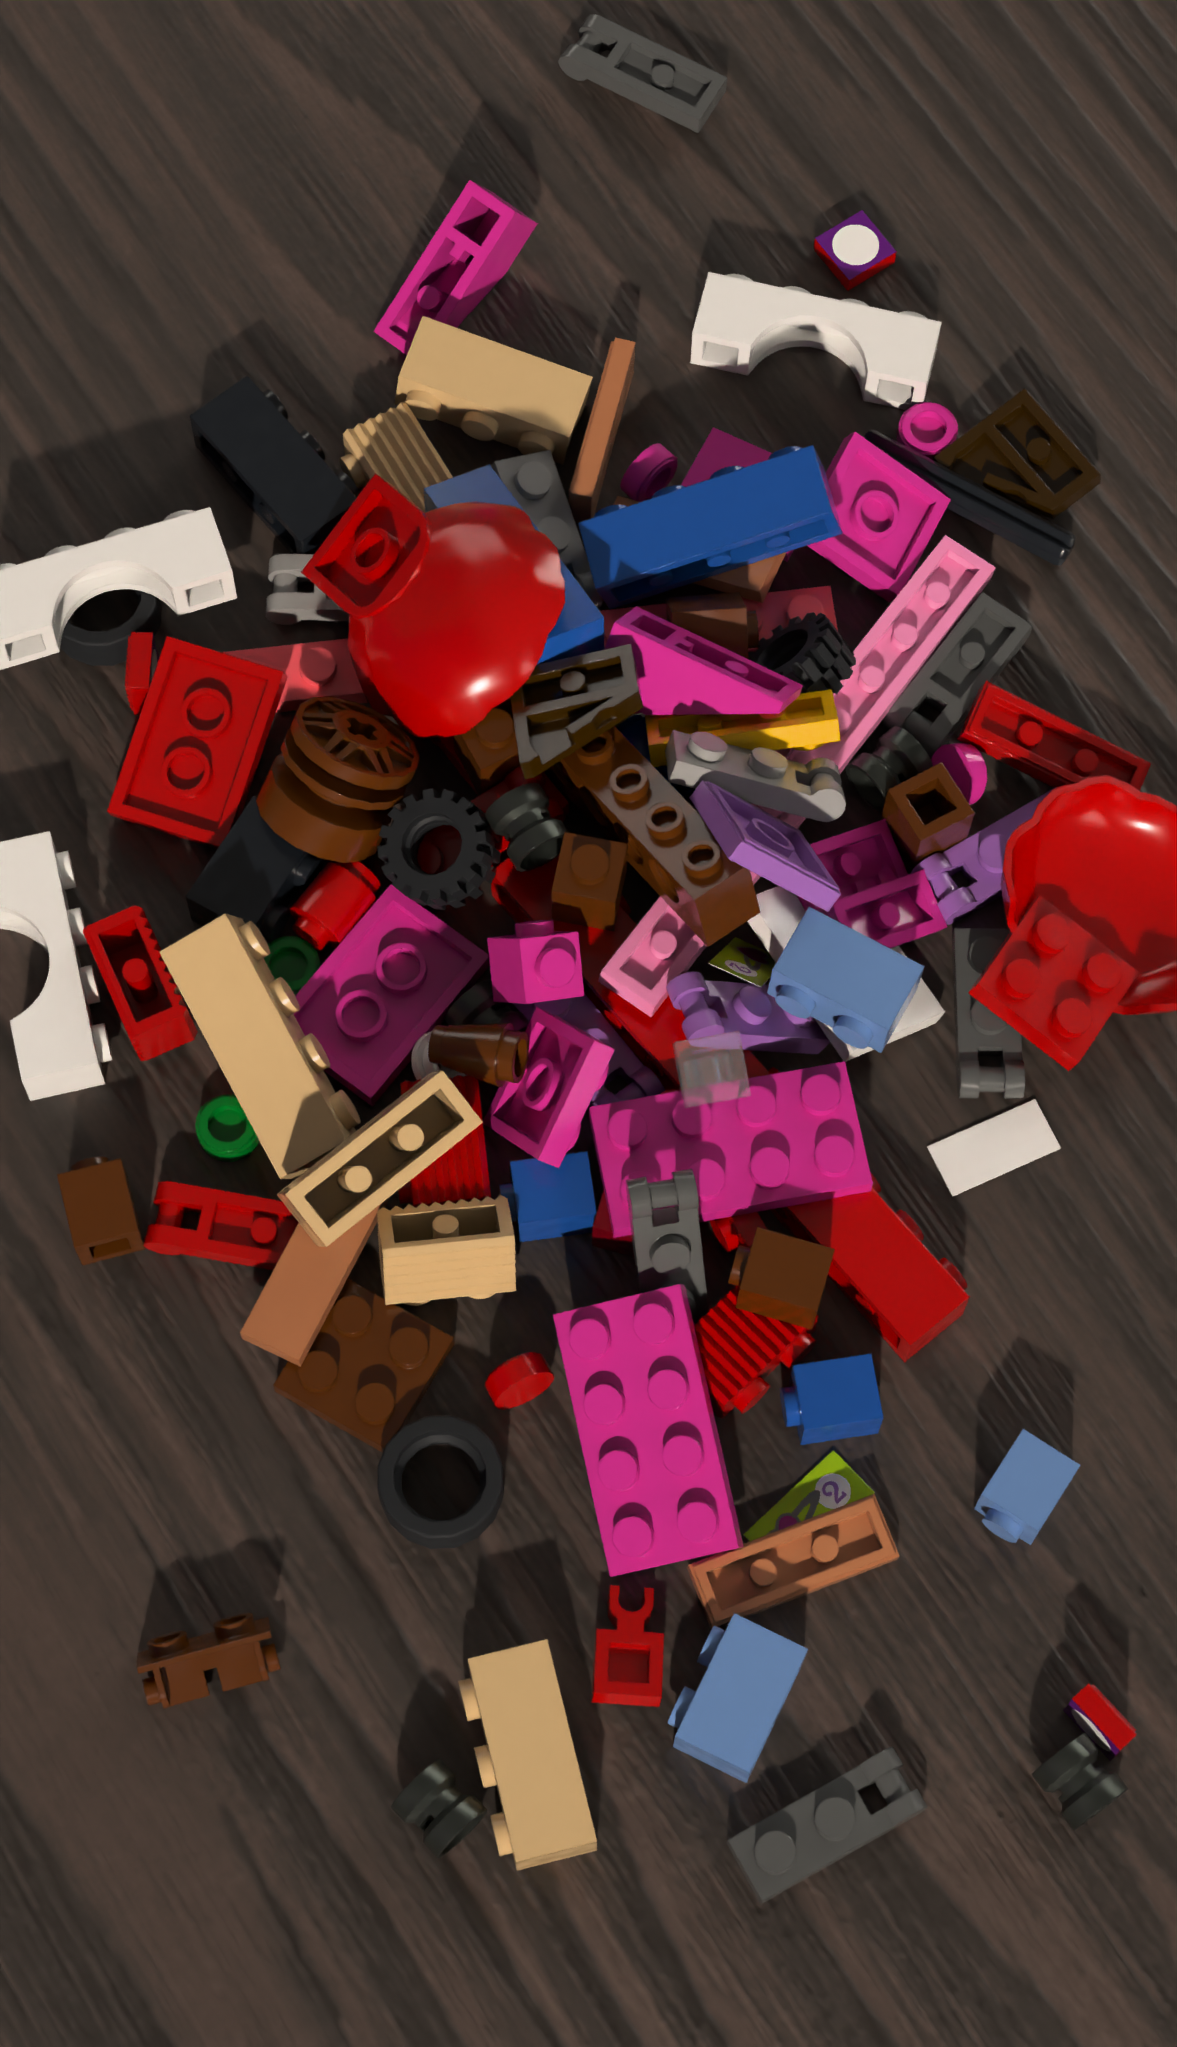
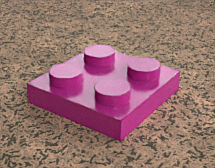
M853 432L844 438L826 471L843 534L807 546L881 598L891 602L907 584L951 499L857 432Z
M536 1007L525 1030L529 1039V1055L523 1078L519 1083L506 1082L503 1087L498 1088L483 1120V1124L537 1160L559 1168L566 1152L574 1146L579 1137L582 1118L594 1093L601 1088L606 1080L609 1061L615 1049L557 1015Z

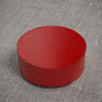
M527 1352L512 1357L496 1367L487 1377L485 1388L496 1408L510 1409L520 1406L543 1393L552 1384L554 1374L542 1354Z

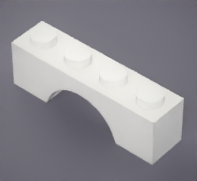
M708 272L692 331L690 363L748 376L760 361L776 351L800 346L817 348L837 356L849 366L859 382L863 401L907 410L909 407L923 403L925 400L942 322L927 319L925 316L912 311L898 313L870 307L856 299L838 300L814 295L796 286L782 288L754 282L740 274L722 275Z
M207 507L197 511L180 510L168 515L161 522L137 529L130 527L120 528L107 534L104 539L77 547L72 545L60 546L50 550L44 557L21 564H0V670L59 653L62 634L69 618L87 600L104 592L120 589L146 592L165 602L178 616L237 599L232 568L211 508Z
M50 831L0 842V929L16 931L30 937L41 945L49 955V972L43 990L33 1004L10 1020L21 1080L30 1101L105 1085L101 1063L113 1060L105 1023L93 1025L89 1004L100 1002V995L93 966L81 967L77 947L87 945L88 943L82 931L85 928L81 909L80 907L69 909L65 892L66 889L76 887L69 851L57 853Z

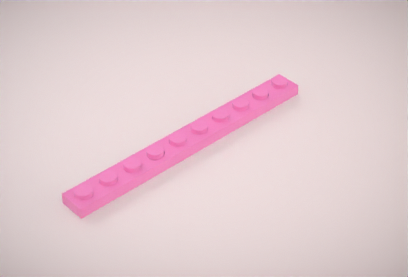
M945 535L853 651L855 654L853 656L856 658V665L850 667L853 673L849 679L840 680L843 685L842 689L837 694L833 693L841 741L825 743L821 747L809 751H799L793 748L775 751L783 755L787 760L807 764L816 758H828L835 762L841 774L889 712L893 704L990 582L996 567ZM752 804L796 829L806 819L802 816ZM750 871L754 885L761 876ZM660 896L601 970L598 982L649 1017H652L668 997L666 990L668 983L676 976L686 973L706 948V945Z

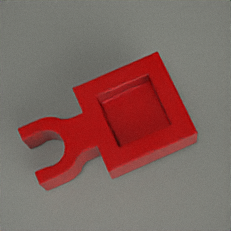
M610 1585L607 1612L608 1618L614 1625L615 1630L596 1629L592 1703L660 1707L662 1699L664 1633L644 1632V1627L649 1623L653 1610L654 1588L645 1587L642 1597V1608L630 1612L623 1609L619 1604L620 1586Z

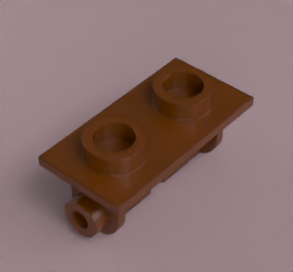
M243 1613L214 1623L215 1632L188 1639L187 1632L177 1631L148 1641V1650L137 1653L138 1674L153 1670L154 1674L152 1677L142 1679L148 1705L162 1703L163 1709L210 1696L204 1671L217 1668L223 1692L270 1680L268 1673L281 1670L275 1644L261 1646L260 1642L261 1640L272 1638L269 1618L266 1617L254 1621L253 1614Z

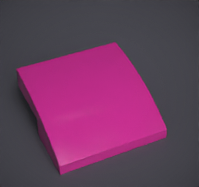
M886 819L810 844L840 888L841 895L828 912L797 896L805 911H807L808 907H811L890 949L947 928L924 869L911 874L907 873Z

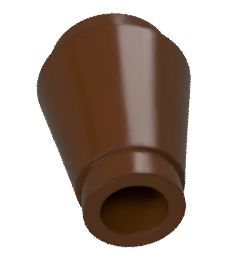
M511 1023L436 1025L431 1033L428 1047V1057L431 1063L440 1064L443 1067L498 1087H503L506 1082L519 1083L526 1070L529 1055L527 1033L515 1031Z

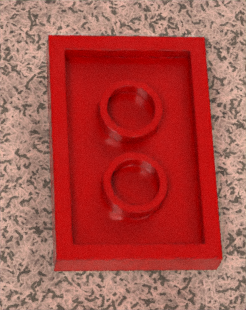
M167 636L107 812L113 817L218 849L242 814L288 678L283 671Z

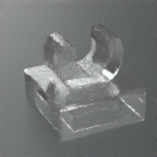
M739 1031L677 1041L672 1044L684 1109L751 1096Z

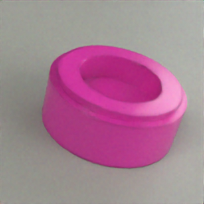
M932 402L918 403L909 407L902 414L898 425L897 441L934 460L937 454L957 440L958 424L954 415L946 407Z
M656 443L651 445L629 466L621 480V490L635 501L642 502L651 499L655 492L665 488L672 480L678 466L677 458L662 444Z
M968 743L946 744L939 747L932 756V765L935 766L942 762L969 805L976 803L983 795L987 783V768L982 754L975 746Z

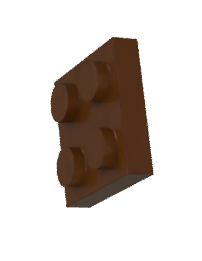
M347 1278L301 1367L288 1361L273 1387L276 1393L383 1453L386 1444L403 1426L407 1425L454 1347V1337L395 1304L385 1305L384 1298Z

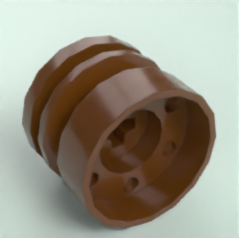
M313 697L300 704L282 743V754L275 757L260 789L256 803L261 817L269 827L294 847L322 859L341 863L362 862L376 853L377 846H379L382 837L379 836L382 825L389 826L392 818L388 814L393 809V806L401 802L407 784L411 782L417 769L420 757L415 743L401 727L381 713L357 702L345 699Z

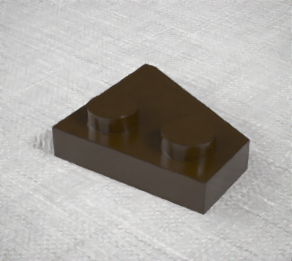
M1025 388L934 457V461L1024 508L1051 519L1057 517L1101 483V474Z
M631 644L538 664L529 679L510 697L519 762L524 778L536 777L643 708L636 660Z

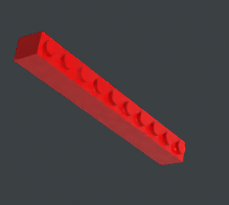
M559 855L548 863L530 871H517L509 857L492 870L496 875L491 883V895L515 923L552 920V886ZM623 896L621 897L614 931L553 920L554 931H577L579 933L584 993L642 1064L651 1069L657 1076L665 1091L669 1089L686 1090L781 1073L774 1067L767 1071L752 1054L753 1051L690 1046L682 1030V1022L685 1019L683 1012L673 1007L669 995L654 1015L649 1017L598 982L601 970L637 926L629 916L631 909ZM872 1173L873 1185L870 1192L770 1209L793 1237L835 1249L828 1277L904 1363L963 1315L970 1297L964 1291L968 1286L963 1275L949 1260L941 1258L938 1261L921 1243L924 1240L921 1229L905 1211L899 1209L894 1212L879 1196L881 1187Z

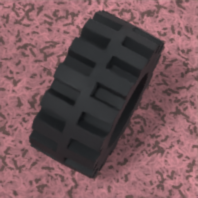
M433 788L423 790V797L418 798L414 794L405 797L403 801L406 807L400 811L394 806L388 814L393 819L391 826L382 825L379 836L385 839V845L377 846L378 857L385 862V865L381 867L385 876L405 896L423 906L428 905L434 909L445 910L446 905H451L454 908L465 906L464 898L468 896L476 900L484 893L479 887L483 881L492 883L496 874L490 869L492 863H500L501 855L495 848V844L500 842L499 837L492 830L485 817V813L465 797H461L457 793L443 789L442 793ZM442 825L455 827L462 838L461 852L455 863L446 871L438 874H427L419 867L417 862L418 847L422 839L433 828Z

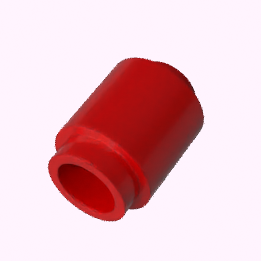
M359 861L326 863L290 908V913L296 921L292 926L294 932L300 938L309 942L315 949L322 950L325 945L336 949L376 902L374 894L381 887L380 881L372 871Z

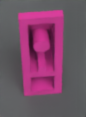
M469 180L373 332L407 355L422 316L457 328L506 274L538 223L492 191Z
M637 606L614 622L605 649L627 644L632 646L643 701V708L634 714H779L799 697L803 685Z

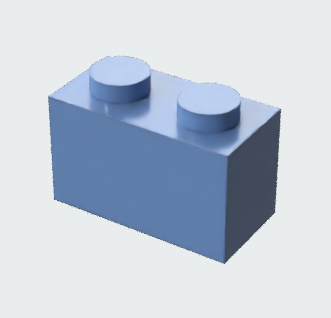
M808 907L772 969L767 994L775 997L776 1003L789 1014L804 1019L811 1016L832 1027L834 1034L843 1042L860 1049H865L868 1046L882 1053L917 991L925 966Z
M735 1613L726 1631L714 1625L697 1660V1663L708 1667L697 1691L686 1686L683 1688L667 1724L678 1728L673 1747L747 1783L801 1669L808 1649Z

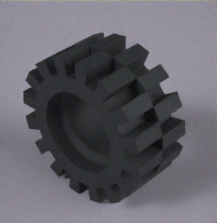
M814 612L807 613L803 620L799 616L790 619L788 627L784 629L779 625L772 630L774 635L771 638L759 640L756 652H748L749 660L802 684L801 693L832 689V692L837 694L843 687L840 680L849 679L853 673L850 667L856 665V658L853 656L855 654L830 620L824 614L819 613L816 616Z

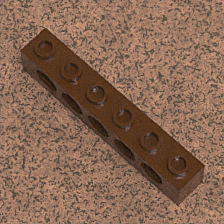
M615 726L544 771L607 840L628 844L627 861L707 947L760 913L750 870L727 858L701 815Z

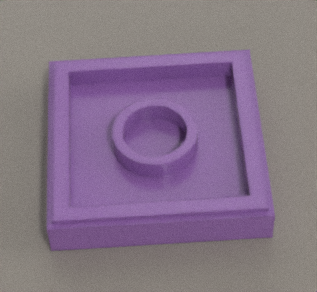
M703 780L700 782L690 796V800L729 860L827 912L831 909L841 895L840 888L800 830L708 780L707 782Z

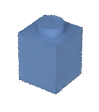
M1023 1429L982 1492L974 1510L984 1515L982 1523L995 1535L1011 1543H1016L1020 1538L1031 1545L1072 1481L1080 1464Z

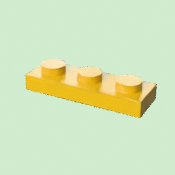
M832 689L800 693L799 697L779 714L645 715L650 760L654 767L666 766L665 749L672 730L688 734L694 732L711 733L721 738L726 744L749 750L763 747L771 750L793 748L799 751H809L817 749L825 743L841 741Z

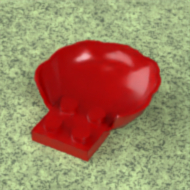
M376 473L301 571L302 574L349 614L348 648L353 667L367 702L375 711L393 717L399 727L415 737L435 735L450 737L466 734L480 723L492 708L509 699L531 676L542 656L548 634L556 625L565 604V581L561 573L558 548L544 533L534 529L530 517L523 510L511 505L474 501L452 504L425 513Z
M1109 775L1088 777L1078 783L1054 788L1037 805L1032 818L1019 825L1012 832L1006 843L1000 885L1007 925L1011 932L968 993L1067 1071H1070L1081 1061L1112 1013L1139 1015L1177 1011V806L1160 796L1140 792L1129 783Z

